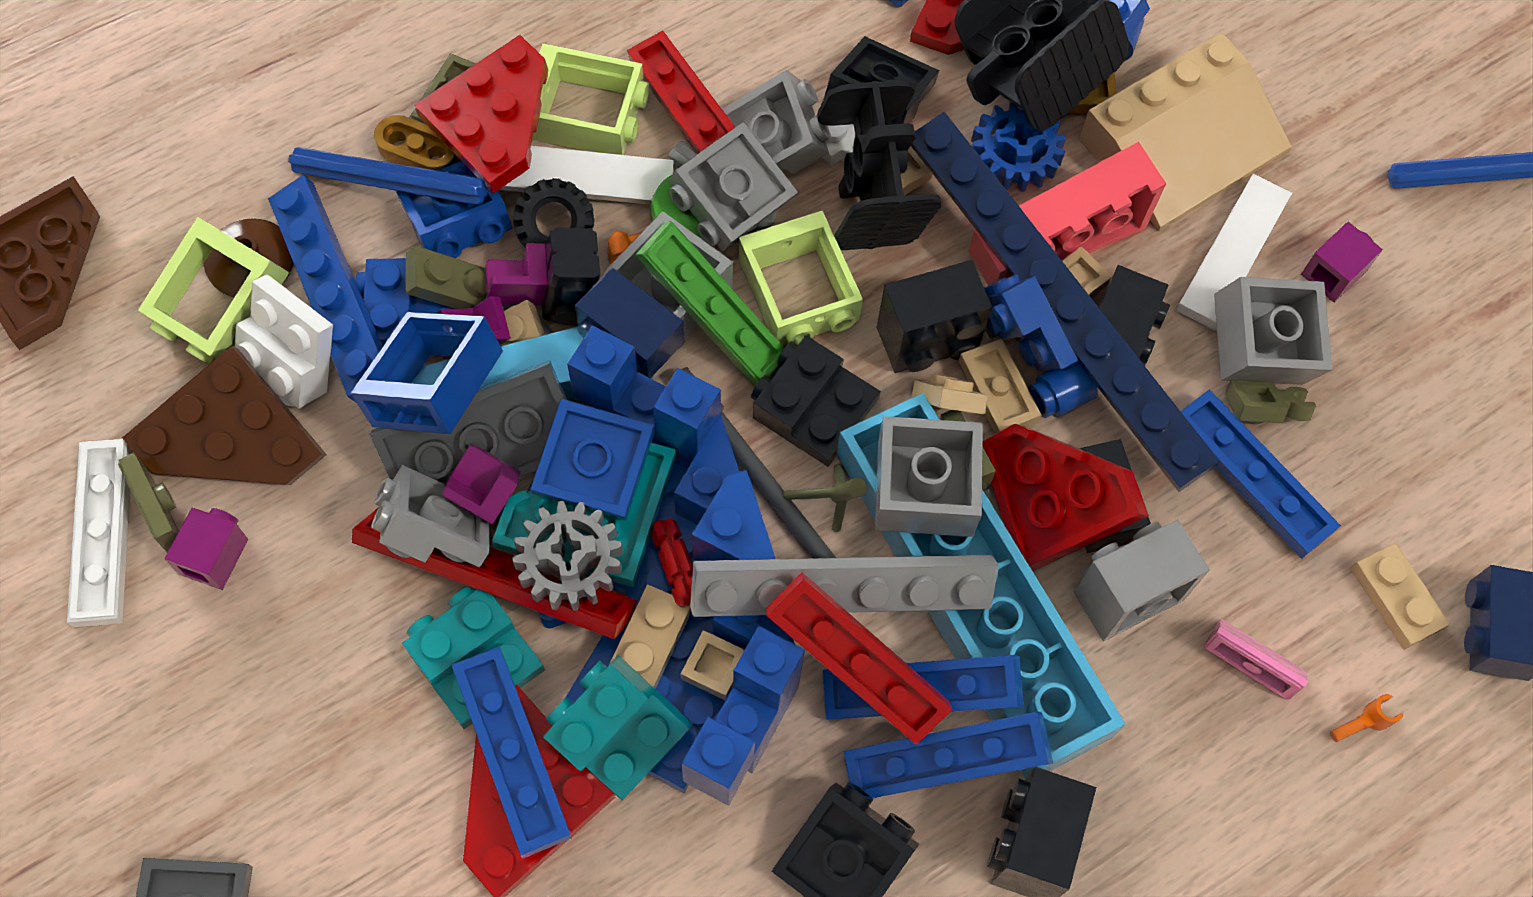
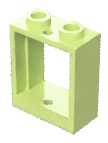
M542 43L539 53L546 60L548 75L546 84H543L540 97L542 103L537 132L533 133L532 140L589 152L624 155L627 143L635 142L639 119L636 117L639 107L645 108L649 95V83L643 80L642 63ZM560 81L625 94L616 126L610 127L549 114Z
M823 210L739 237L738 260L768 330L782 346L787 345L791 341L799 345L806 335L813 338L815 335L830 330L841 332L852 327L857 321H860L863 298ZM817 251L839 301L782 319L761 269Z
M197 217L138 311L154 320L149 327L150 329L175 342L178 336L189 342L185 349L187 352L210 364L214 358L219 357L229 347H235L236 324L251 316L252 281L268 274L282 285L289 272ZM214 248L251 272L210 337L206 338L171 316V314Z

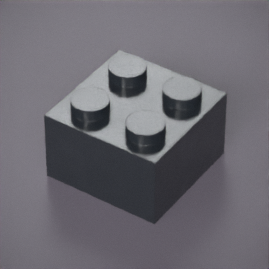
M972 260L885 284L876 328L894 373L905 370L919 372L927 369L934 362L949 357L953 360H959L961 353L979 347L992 306Z
M1036 766L1025 780L1018 778L1014 790L1010 789L1007 794L1001 814L1002 819L1009 821L1008 826L1003 829L1000 838H995L989 855L987 867L995 870L991 884L1026 897H1061L1070 890L1097 787Z

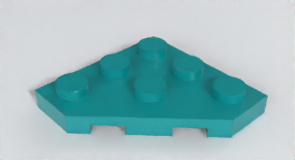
M651 443L627 520L603 514L604 522L602 526L614 523L617 536L613 540L621 541L623 550L622 555L614 557L621 562V574H608L613 582L631 587L635 585L653 530V524L655 523L673 469L676 449ZM526 489L509 497L492 540L494 549L516 555L523 554L516 549L514 540L515 537L528 538L523 525L525 520L538 524L541 521L539 509L544 507L550 515L557 513L559 501L535 495L531 491L527 492ZM565 503L567 511L574 512L576 506ZM586 509V515L590 517L594 511ZM574 528L584 536L591 535L587 531H584L579 528ZM549 534L542 542H545L551 534ZM566 541L563 561H565L567 569L571 570L570 561L573 560L572 554L574 551L571 550L569 541ZM596 568L590 569L587 574L591 575Z

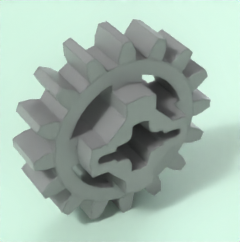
M564 501L558 502L557 513L552 515L544 507L540 508L541 521L538 524L529 520H525L523 523L528 538L515 537L514 540L516 549L523 553L512 557L515 569L523 571L518 576L521 586L523 588L533 586L531 594L533 600L537 603L548 595L551 608L554 610L559 608L562 600H569L572 610L576 611L580 604L579 598L585 596L593 605L598 603L595 590L600 587L611 591L613 583L608 574H621L622 571L621 562L614 558L623 554L621 541L613 540L617 536L614 523L602 526L604 516L603 512L599 509L593 512L590 517L587 516L583 502L577 504L574 512L567 511ZM574 528H579L584 531H587L591 535L584 536ZM549 534H551L545 542H542ZM566 541H569L571 550L574 551L572 554L573 560L570 561V571L567 570L566 563L563 561ZM596 568L589 577L582 580L590 569ZM553 575L562 581V584L549 581L544 576Z

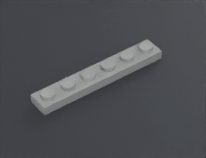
M992 555L694 561L690 607L693 617L767 615L766 607L803 572L848 613L991 609L998 563Z

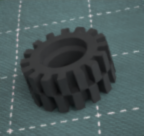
M559 178L539 180L532 186H528L518 198L513 212L514 230L520 243L525 248L527 243L545 244L546 250L549 237L538 229L536 214L543 205L550 202L560 203L568 209L571 215L570 228L593 230L595 222L594 210L584 191L578 189L572 182L562 181Z

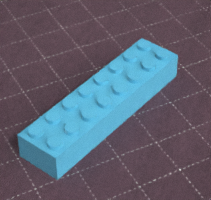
M924 393L840 432L837 456L851 479L861 478L865 481L867 491L862 496V499L874 520L878 439L883 416L940 420ZM983 490L982 516L973 537L881 531L896 557L992 555L998 563L991 609L930 610L928 613L955 659L1019 655L1024 707L986 709L985 711L991 721L1033 712H1042L1053 764L1037 767L1052 771L1112 739L1126 723ZM1035 767L1020 770L1025 779Z

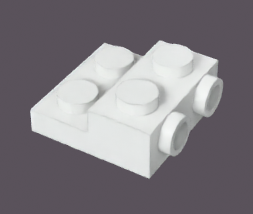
M268 274L252 281L251 316L236 324L235 347L239 349L285 405L296 406L299 409L327 393L333 324Z

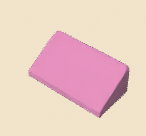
M1223 619L1217 623L1204 645L1205 649L1286 700L1291 699L1301 691L1308 682L1307 674L1302 668Z

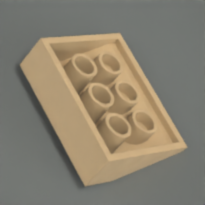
M1222 32L1091 108L1088 111L1079 136V140L1098 162L1113 156L1137 142L1141 144L1166 182L1165 188L1149 220L1158 231L1286 154L1292 147L1250 62Z

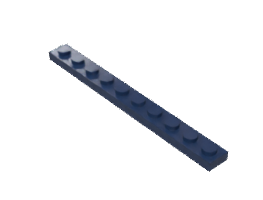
M942 112L916 130V138L911 147L1011 276L1018 274L1020 280L1033 276L1036 277L1078 359L1077 362L1178 492L1182 491L1218 466L1219 460L948 115Z

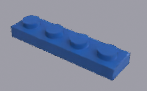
M1210 389L1181 411L1218 458L1219 464L1215 468L1301 559L1341 526Z
M500 646L453 664L454 674L522 858L571 839L572 836Z
M1019 655L906 663L949 700L953 709L951 712L1024 707ZM829 669L823 670L826 720L882 716Z
M1033 712L930 733L917 745L909 738L843 751L849 782L862 788L872 798L1053 764L1042 712Z

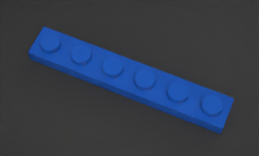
M303 174L272 195L268 200L312 309L333 324L330 355L347 397L356 402L351 392L383 346L316 187Z

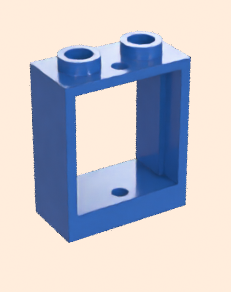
M407 312L356 384L351 395L372 427L451 434L503 350L484 316ZM430 355L452 356L434 385L412 383Z

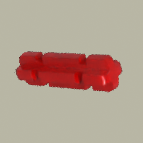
M671 518L664 521L658 520L653 524L651 536L655 547L660 549L657 553L670 586L675 587L671 589L675 603L683 608L689 606L691 601L693 563L684 540L679 538L682 534L678 523Z

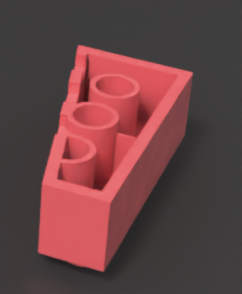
M1137 142L1019 205V207L1063 261L1081 246L1088 253H1091L1144 231L1165 188L1166 182L1141 144ZM974 229L968 252L987 284L990 285L1004 277H1010L1009 272Z

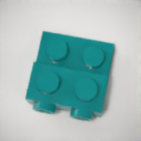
M470 586L454 594L448 602L450 609L435 620L431 615H427L414 622L407 630L409 638L402 642L408 654L463 729L471 725L472 720L454 674L453 664L500 646L514 685L517 684L522 688L545 671L541 661L515 629L512 620L493 595L479 589L475 591Z
M618 655L608 667L599 660L579 682L585 689L584 693L574 703L565 697L545 720L552 727L543 737L580 772L586 767L615 795L623 800L684 736L693 723Z

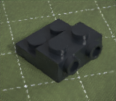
M864 36L830 74L825 95L830 89L846 84L868 83L872 81H909L914 84L915 94L904 113L895 119L885 121V125L910 124L915 118L919 103L935 85L940 70Z
M806 335L799 345L792 341L789 342L778 358L777 364L781 366L773 378L764 375L754 387L751 398L755 400L753 402V419L829 467L837 456L840 432L862 422L879 400L881 391L843 368L844 359Z
M836 782L829 787L771 872L804 897H883L919 846V843L911 838L915 833V829L894 813H889L885 819L869 806L873 798L862 788L852 782H848L843 788Z

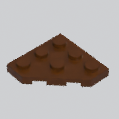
M74 176L0 216V323L19 350L62 326L100 219L99 213Z
M233 346L229 347L122 437L152 474L292 485L327 455L239 349Z

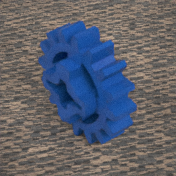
M1010 102L1008 111H1004L999 105H995L991 116L984 113L981 115L979 125L974 127L971 142H973L972 147L996 178L1003 180V187L1006 190L1009 189L1011 183H1018L1020 191L1025 192L1028 182L1032 181L1036 187L1040 188L1043 186L1045 177L1051 179L1055 177L1058 166H1061L1065 155L1063 146L1066 137L1065 135L1057 134L1060 127L1058 121L1054 126L1044 131L1032 128L1028 124L1023 110H1019L1015 104Z

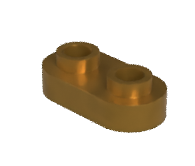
M393 115L386 117L378 123L374 130V139L378 151L384 158L395 163L437 171L459 162V158L426 124L406 116ZM397 141H405L402 145H393ZM435 156H443L440 159L432 160Z

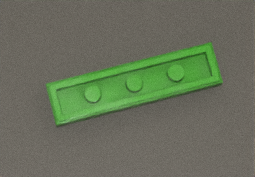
M672 221L664 222L635 256L746 378L756 386L764 375L770 377L779 366L777 361L784 347Z

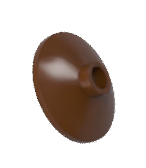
M256 218L243 219L230 223L220 230L289 272L288 276L290 275L294 263L281 230L275 223ZM214 248L204 263L206 275L212 285L223 294L231 297L236 296L251 272Z

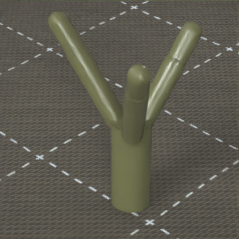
M835 464L834 475L836 484L831 488L787 490L783 493V497L786 500L831 498L836 503L832 530L839 532L842 527L847 501L862 497L867 491V485L861 478H853L846 481L842 465Z

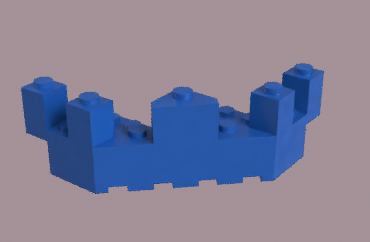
M591 326L567 363L573 397L596 409L653 424L655 426V433L651 443L676 449V459L655 522L671 518L678 523L682 534L679 538L684 540L692 563L694 561L776 559L747 470L739 472L721 416V389L677 368L667 386H664L637 372L635 346ZM531 483V485L529 486V488L527 489V492L531 491L530 489H531L532 483ZM650 536L634 587L612 581L613 591L637 600V605L647 584L669 594H672L671 589L675 588L668 583L657 553L660 549L655 547L652 536ZM691 612L656 690L693 724L648 774L684 794L688 786L691 785L729 806L746 773H753L799 688L805 649L795 645L793 638L768 618L767 615L693 617ZM628 624L615 639L602 635L566 696L573 703L585 691L579 682L600 660L605 666H609ZM703 630L744 649L741 658L733 670V688L726 700L681 680L680 674Z

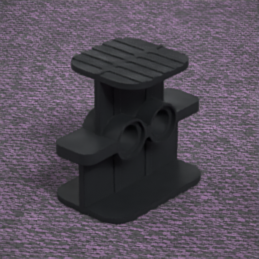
M965 0L959 5L955 15V28L970 62L976 65L969 71L966 79L973 98L982 105H988L999 95L1003 96L1021 108L1028 124L1038 131H1044L1054 126L1059 119L1068 114L1090 92L1107 80L1113 72H1116L1128 56L1129 40L1118 6L1110 0Z
M872 81L841 85L827 92L818 110L817 118L820 124L827 126L853 124L855 131L853 152L846 153L844 176L838 185L840 198L859 197L860 202L850 207L834 235L840 250L873 249L876 247L912 243L915 239L919 238L927 224L930 223L938 209L941 208V198L938 195L918 194L904 196L900 174L905 173L907 170L908 149L916 138L914 125L909 123L885 125V121L895 119L904 113L915 94L914 84L909 81Z

